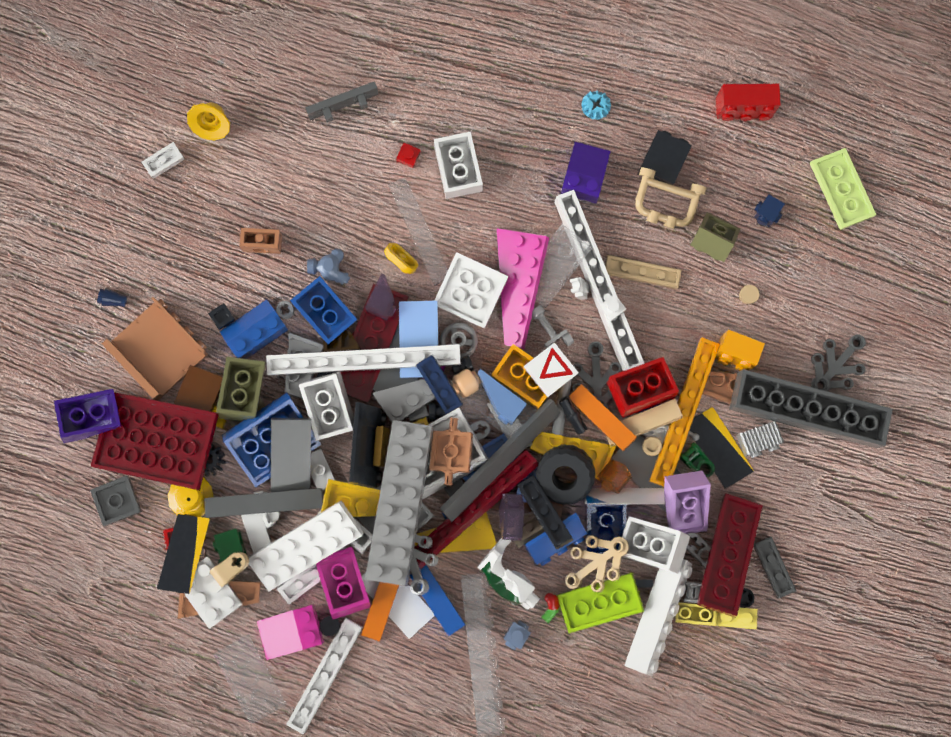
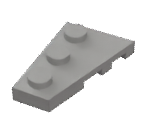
M289 333L287 354L323 352L322 344ZM314 373L287 374L285 393L303 399L299 384L311 380Z
M425 379L372 393L391 422L393 420H404L436 398Z

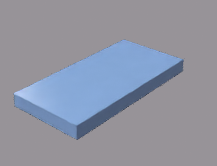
M438 301L399 302L400 348L438 346ZM417 367L400 368V378H423Z

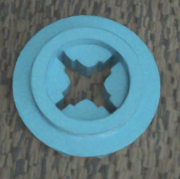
M598 90L590 91L582 100L581 107L583 113L595 120L606 117L611 109L610 98L606 96L605 92L602 93ZM597 100H600L599 105L601 107L597 106L593 109V102H597Z

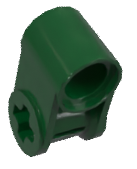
M692 442L691 447L680 455L682 462L693 472L700 471V466L706 465L709 468V474H705L706 478L713 475L715 471L713 462L710 461L696 443Z

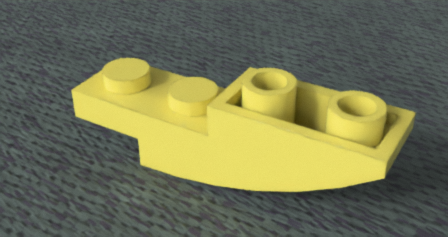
M678 603L679 610L675 619L677 623L757 629L758 609L739 608L738 615L734 618L698 606L697 604Z

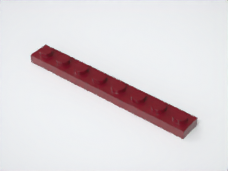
M525 450L452 522L446 519L428 535L432 539V545L429 548H422L418 544L414 549L426 554L438 555L536 469L539 464L538 461ZM416 558L419 568L422 569L426 563Z

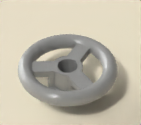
M453 323L447 326L441 333L440 345H446V336L451 331L452 345H458L455 340L461 338L460 347L464 345L471 346L466 353L460 354V359L466 355L470 357L475 352L478 344L475 331L464 323ZM456 328L466 330L471 335L472 340L466 339L465 334L458 332Z

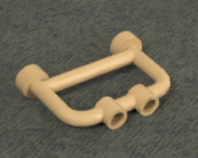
M641 167L639 175L642 176L635 202L637 211L647 217L646 221L654 224L662 221L664 222L663 226L674 229L675 226L684 227L689 225L694 218L700 195H705L707 187L692 184L691 189L686 190L655 180L656 171ZM647 186L690 198L691 202L686 218L678 219L644 208L643 200Z

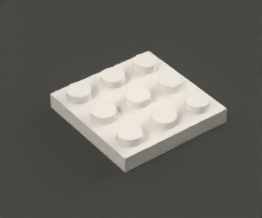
M456 252L434 301H438V307L485 328L509 276Z

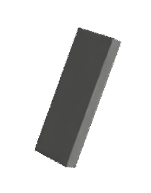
M770 536L754 543L753 547L777 599L795 592V586L772 537Z

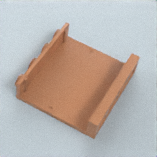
M152 297L151 299L154 303L112 341L106 339L102 345L154 400L158 401L185 377L190 365H198L208 353L205 351L206 345L200 339L196 341L192 337L194 333L187 326L183 328L179 324L181 319L174 312L170 314L166 310L168 308L166 303L162 299L157 301Z

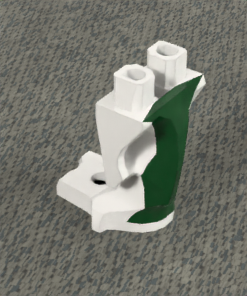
M505 533L491 551L487 553L477 568L486 575L489 585L499 596L511 602L514 606L521 604L528 610L533 608L540 598L533 593L535 587L532 582L522 573L508 569L505 570L502 566L501 560L504 550L513 539L509 533Z

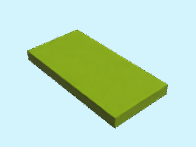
M633 573L621 575L617 581L605 580V588L602 592H594L591 585L558 594L557 597L568 633L644 612L645 610ZM599 582L595 586L597 590L600 589Z

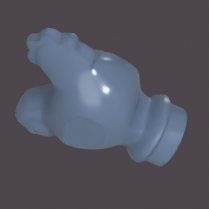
M334 249L331 254L323 256L319 261L316 258L307 260L308 274L316 275L319 272L325 280L335 281L341 285L347 284L350 280L348 273H343L339 270V264L344 258V252L341 249Z

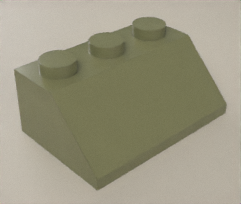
M233 357L226 358L216 410L219 419L242 421L256 418L265 361Z

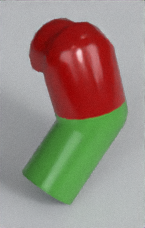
M547 593L544 598L548 609L541 618L548 624L559 611V600L553 593Z

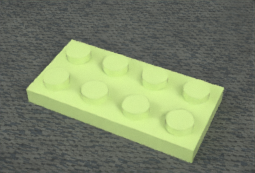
M846 148L810 162L840 230L876 216Z

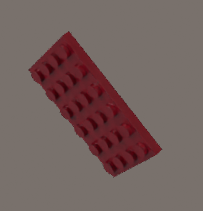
M114 392L121 426L99 434L90 467L200 491L219 415L215 412Z

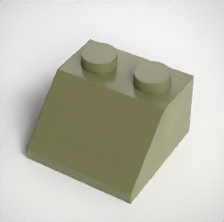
M707 212L691 242V246L699 252L710 255L715 260L725 262L736 242L740 228Z

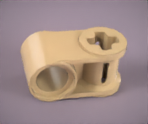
M243 552L234 553L210 570V573L218 584L224 587L248 566L249 557ZM236 558H242L241 565L235 564Z

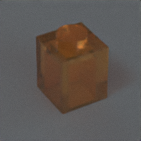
M611 459L597 477L601 481L603 489L619 494L630 481L632 475L626 465Z

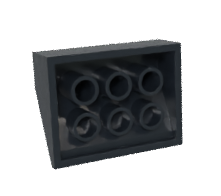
M360 402L355 403L349 483L377 488V483L381 484L382 472H378L379 467L373 465L375 435L377 426L386 425V414H383L381 408Z

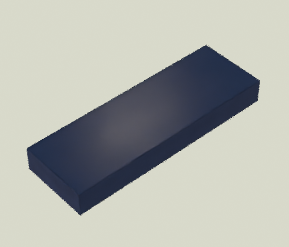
M433 354L416 364L445 414L463 405Z

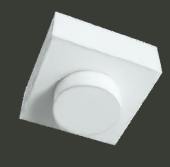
M615 294L599 305V308L610 322L626 311L625 306Z

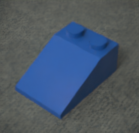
M320 276L290 300L327 344H330L357 321V318Z

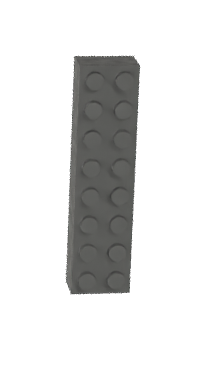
M744 369L737 373L729 410L776 421L876 449L886 446L893 411L892 408Z

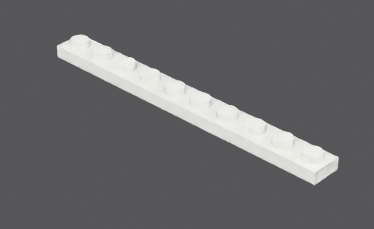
M460 345L266 355L267 375L417 367V363L432 354L440 366L461 365Z

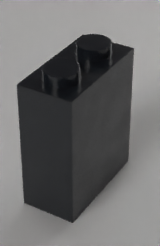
M658 130L641 167L656 171L655 180L674 185L692 145L685 139L673 137L667 131Z

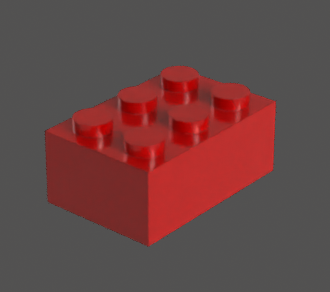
M723 84L716 96L717 119H722L723 121H731L733 119H741L742 121L759 119L767 121L772 119L781 105L780 84Z
M664 357L611 375L607 382L622 418L672 400L679 393V389Z

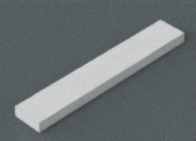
M348 618L344 619L287 722V726L303 735L305 734L363 628L361 625Z

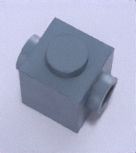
M520 620L518 623L513 621L503 637L506 640L505 645L514 651L516 648L521 650L531 634L528 631L529 626Z

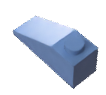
M480 369L477 375L498 415V419L506 425L508 423L512 425L527 404Z

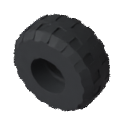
M564 444L551 448L543 455L537 467L536 477L550 501L561 505L575 504L586 498L595 482V467L591 457L583 449L574 445ZM561 466H568L576 472L577 479L571 483H564L556 477L555 470Z

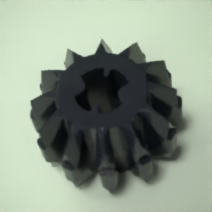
M211 444L208 456L213 462L206 464L204 472L206 477H209L210 472L213 476H216V469L221 472L223 471L220 464H226L225 460H221L226 454L220 453L221 447L215 448L214 444Z

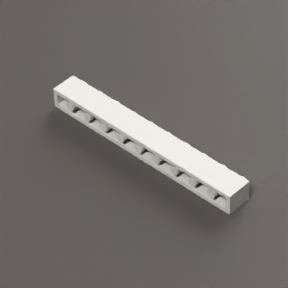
M572 190L556 196L555 205L586 282H588L590 292L622 371L644 364L624 312L610 322L599 308L601 303L612 295H616V292L575 191Z

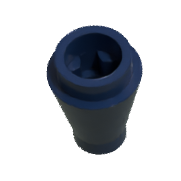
M101 288L97 303L102 306L125 307L127 296L108 288Z

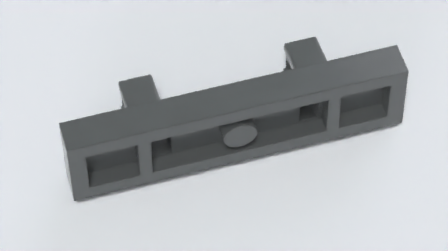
M375 81L307 106L305 109L309 120L324 115L326 122H331L334 120L331 112L355 103H359L361 110L368 108L366 99L379 95Z

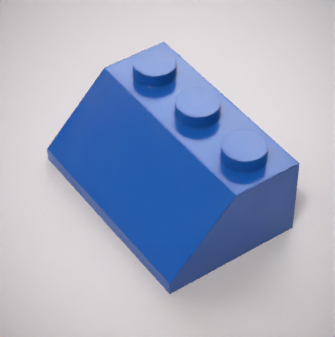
M266 299L219 332L236 358L247 359L287 332L288 329Z
M577 513L563 520V523L573 537V541L556 550L545 532L524 544L535 565L540 563L543 566L551 561L550 557L555 553L559 556L568 551V545L574 543L576 546L585 540L583 536L587 533Z

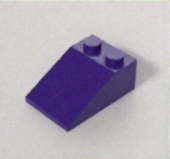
M575 142L561 194L574 190L578 199L597 204L611 151Z
M114 389L54 401L60 438L63 443L83 440L121 426Z

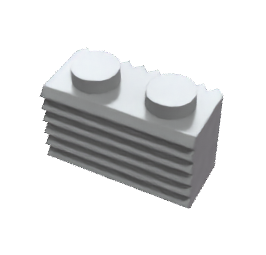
M776 421L736 435L744 457L750 455L751 459L762 455L761 451L768 449L771 452L780 449L779 445L784 443Z

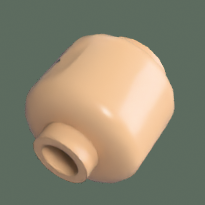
M468 369L461 371L452 378V387L457 395L459 394L463 398H467L477 392L479 384H481L477 373Z

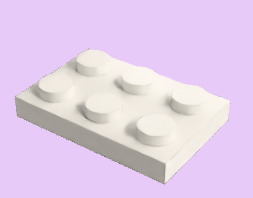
M207 556L198 563L190 594H185V596L207 627L211 629L242 606L243 603L229 584L221 587L211 575L210 570L215 567V564Z

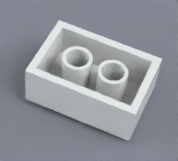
M471 132L434 139V148L446 199L482 192L483 184Z
M340 371L299 384L308 416L311 418V426L316 441L353 431L354 415Z
M629 516L622 538L628 541L629 550L623 557L679 574L690 536L681 531Z

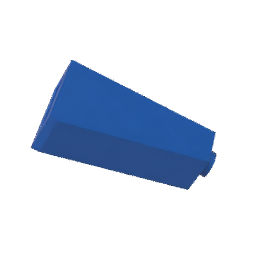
M425 565L420 569L422 578L428 582L429 590L422 596L449 637L466 624L428 566ZM410 574L409 576H410V578H411L412 581H413V580H414L413 575Z

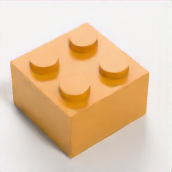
M727 330L720 337L718 343L720 346L715 358L718 359L717 362L723 365H728V363L734 365L735 369L739 371L743 369L750 371L757 366L765 343Z

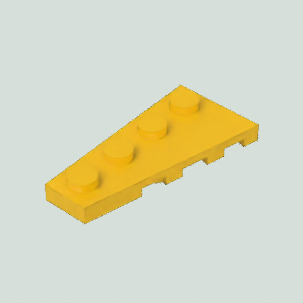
M541 432L534 439L530 450L544 455L553 447L564 444L574 445L583 449L593 461L595 479L598 481L602 480L616 448V445L610 447V444Z
M328 479L321 512L342 501L352 517L376 516L381 490Z
M487 512L440 553L492 549L497 543ZM436 528L418 533L417 535L428 536Z

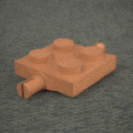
M450 418L449 429L433 431L429 470L445 473L444 485L452 486L453 474L459 472L470 473L473 433L457 430L458 418Z

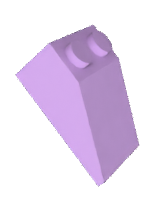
M703 471L665 476L664 496L668 528L685 534L707 531L711 484Z

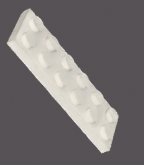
M339 501L249 556V565L266 589L271 591L358 539L364 532L343 502Z

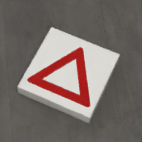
M555 343L524 366L525 370L547 397L579 373Z

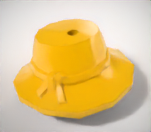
M216 103L193 105L187 112V124L192 132L202 139H221L230 131V121L224 114L222 107Z
M204 477L200 491L171 485L168 493L169 507L176 515L182 514L202 517L205 514L204 498L214 497L212 487Z

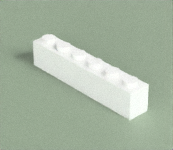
M683 559L679 574L663 569L658 570L624 666L649 676H653L659 666L658 659L665 650L666 637L672 630L673 617L676 616L679 610L678 603L680 597L684 595L686 590V580L692 573V563Z

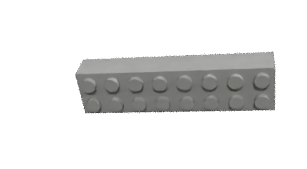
M396 420L392 422L365 576L366 580L408 586L434 431L432 426Z

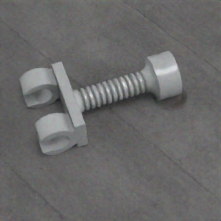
M542 305L533 309V320L538 319L551 337V340L544 344L546 349L560 338H562L567 346L574 343L573 338L566 329L560 334H556L544 316L545 309Z

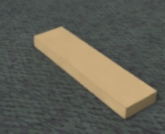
M607 255L605 264L609 276L678 289L682 271L679 269Z
M673 399L626 418L621 422L637 437L682 419L683 415L676 400ZM607 437L610 447L615 446V444Z

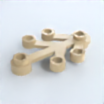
M595 536L587 537L586 545L588 547L596 548L599 546L608 549L603 554L584 551L579 547L572 548V558H584L594 561L579 572L568 574L565 578L566 586L570 589L580 588L582 579L597 569L596 580L592 582L591 588L594 592H602L605 588L604 577L607 561L612 557V569L607 571V578L611 581H617L620 578L621 558L629 550V544L625 538L615 537L612 541H606ZM594 538L595 544L591 545L590 541ZM618 543L621 544L620 550L616 549V545ZM576 550L580 552L578 557L575 556ZM613 571L616 572L615 578L611 577V573ZM572 577L575 580L573 584L570 583V579ZM599 582L600 589L597 590L595 586Z

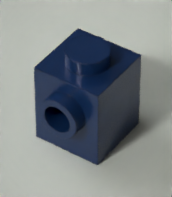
M768 194L763 202L759 201L754 209L756 214L753 218L762 226L770 227L773 222L777 224L782 216L780 211L785 203Z

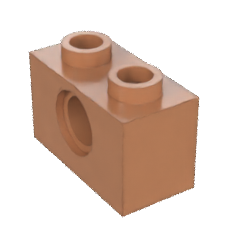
M241 228L240 248L243 252L281 254L282 234L280 230Z

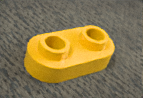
M389 243L384 250L387 259L399 267L403 273L413 274L418 268V262L400 245L396 243Z

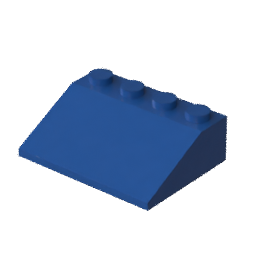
M285 393L257 411L256 418L244 420L221 435L224 444L255 487L271 478V418H304L288 393ZM311 429L312 451L315 448L319 447L321 443L319 440L316 441L314 433Z

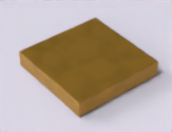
M383 426L376 427L373 465L385 468L391 429Z

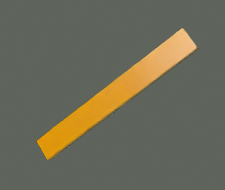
M703 337L700 338L677 402L683 418L669 424L662 444V450L658 455L649 482L664 487L665 476L674 475L720 346L716 342Z

